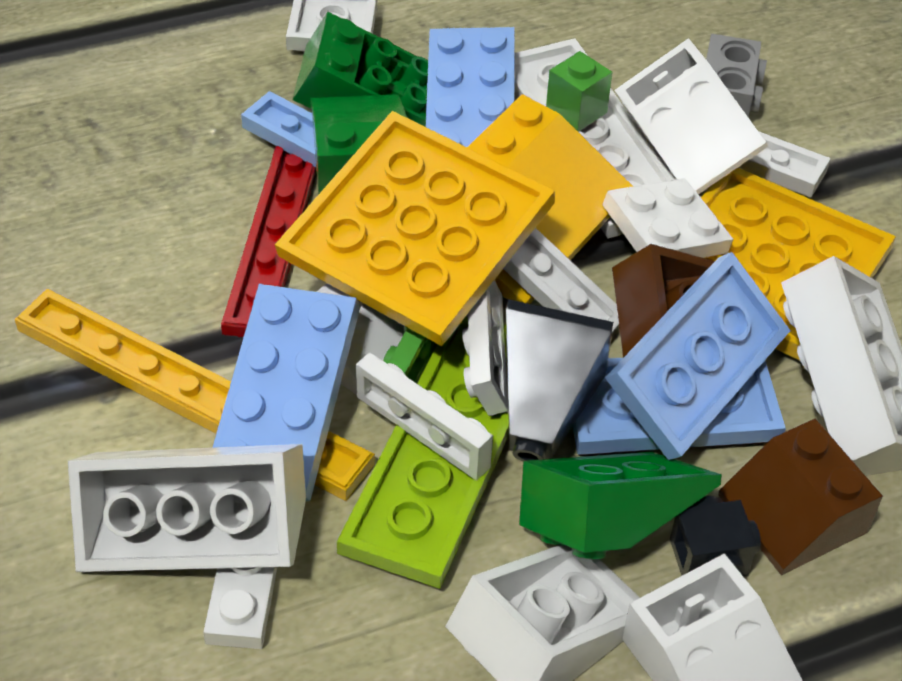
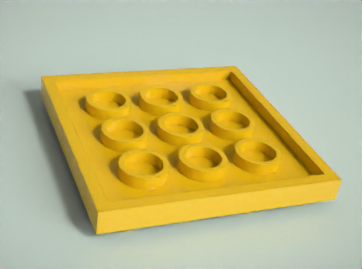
M392 111L277 241L275 247L280 258L349 296L357 298L358 301L436 344L443 346L554 205L555 190Z
M736 168L711 185L701 197L734 239L728 253L733 252L791 330L775 349L798 360L800 359L797 347L801 344L796 328L792 326L784 312L783 304L787 300L781 282L832 256L873 278L892 250L896 236L741 168ZM725 254L705 257V259L716 261Z

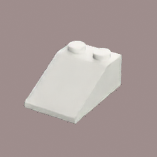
M558 545L473 575L445 627L463 645L465 650L475 657L497 681H573L623 642L622 636L629 604L640 597L600 559L580 558L572 554L573 548L566 545Z

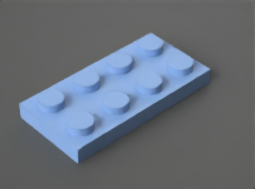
M514 27L430 29L426 127L468 147L515 101Z
M733 252L719 257L610 371L605 379L668 460L678 458L688 450L791 330Z
M264 284L258 285L212 447L302 444L306 501H310L361 307L357 298Z
M623 358L608 359L605 377ZM766 361L760 365L690 447L769 442L773 437L785 432V424ZM604 377L573 425L577 454L659 449Z

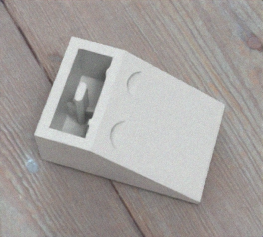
M689 38L614 90L676 179L686 178L698 194L768 147L763 137L714 69Z
M725 554L629 604L622 640L653 681H803L760 596Z

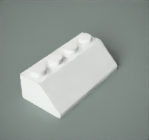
M832 256L781 282L787 300L783 304L784 312L789 322L796 328L801 344L797 347V353L802 365L810 373L815 388L811 393L812 401L817 412L824 418L830 436L865 476L902 470V346L880 283L837 257Z
M302 444L95 452L68 461L76 572L290 567L294 564L306 502Z

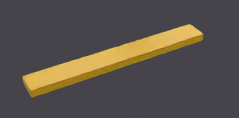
M46 289L15 318L19 332L213 433H217L231 381L49 289ZM328 431L315 486L347 501L374 467L375 454Z

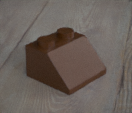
M649 244L612 267L623 358L715 261Z
M816 418L773 437L719 490L718 494L724 502L741 500L748 520H754L758 526L761 551L781 576L867 534L883 497Z

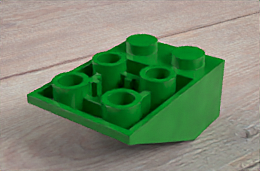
M327 11L306 45L292 100L311 109V98L399 94L407 118L426 127L428 60L394 45L388 39L378 37L356 26L348 19L340 18Z

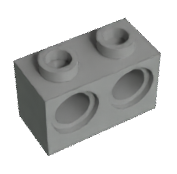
M711 34L706 60L747 117H749L750 111H759L763 87L755 86V84L762 85L767 60L759 59L761 41Z

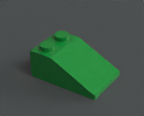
M399 94L311 98L318 194L392 111L407 118Z
M653 452L523 461L519 525L540 534L542 542L566 545L573 548L572 554L577 557L602 559L606 557L608 550L631 548L721 485L722 474L675 459L668 460L666 456Z

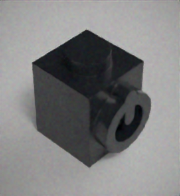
M704 496L678 514L674 519L670 542L681 576L722 554L728 557L743 577L748 576L755 553H759L761 548L758 526L754 520H748L741 500L724 502L721 498L715 496Z

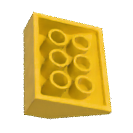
M523 94L467 147L555 190V203L536 226V229L569 260L580 251L611 217L603 207L607 191L633 187L561 114ZM504 269L494 280L502 296L508 300L531 304L535 299Z

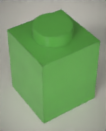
M583 52L575 53L549 70L546 107L561 114L578 132L607 113L613 72Z

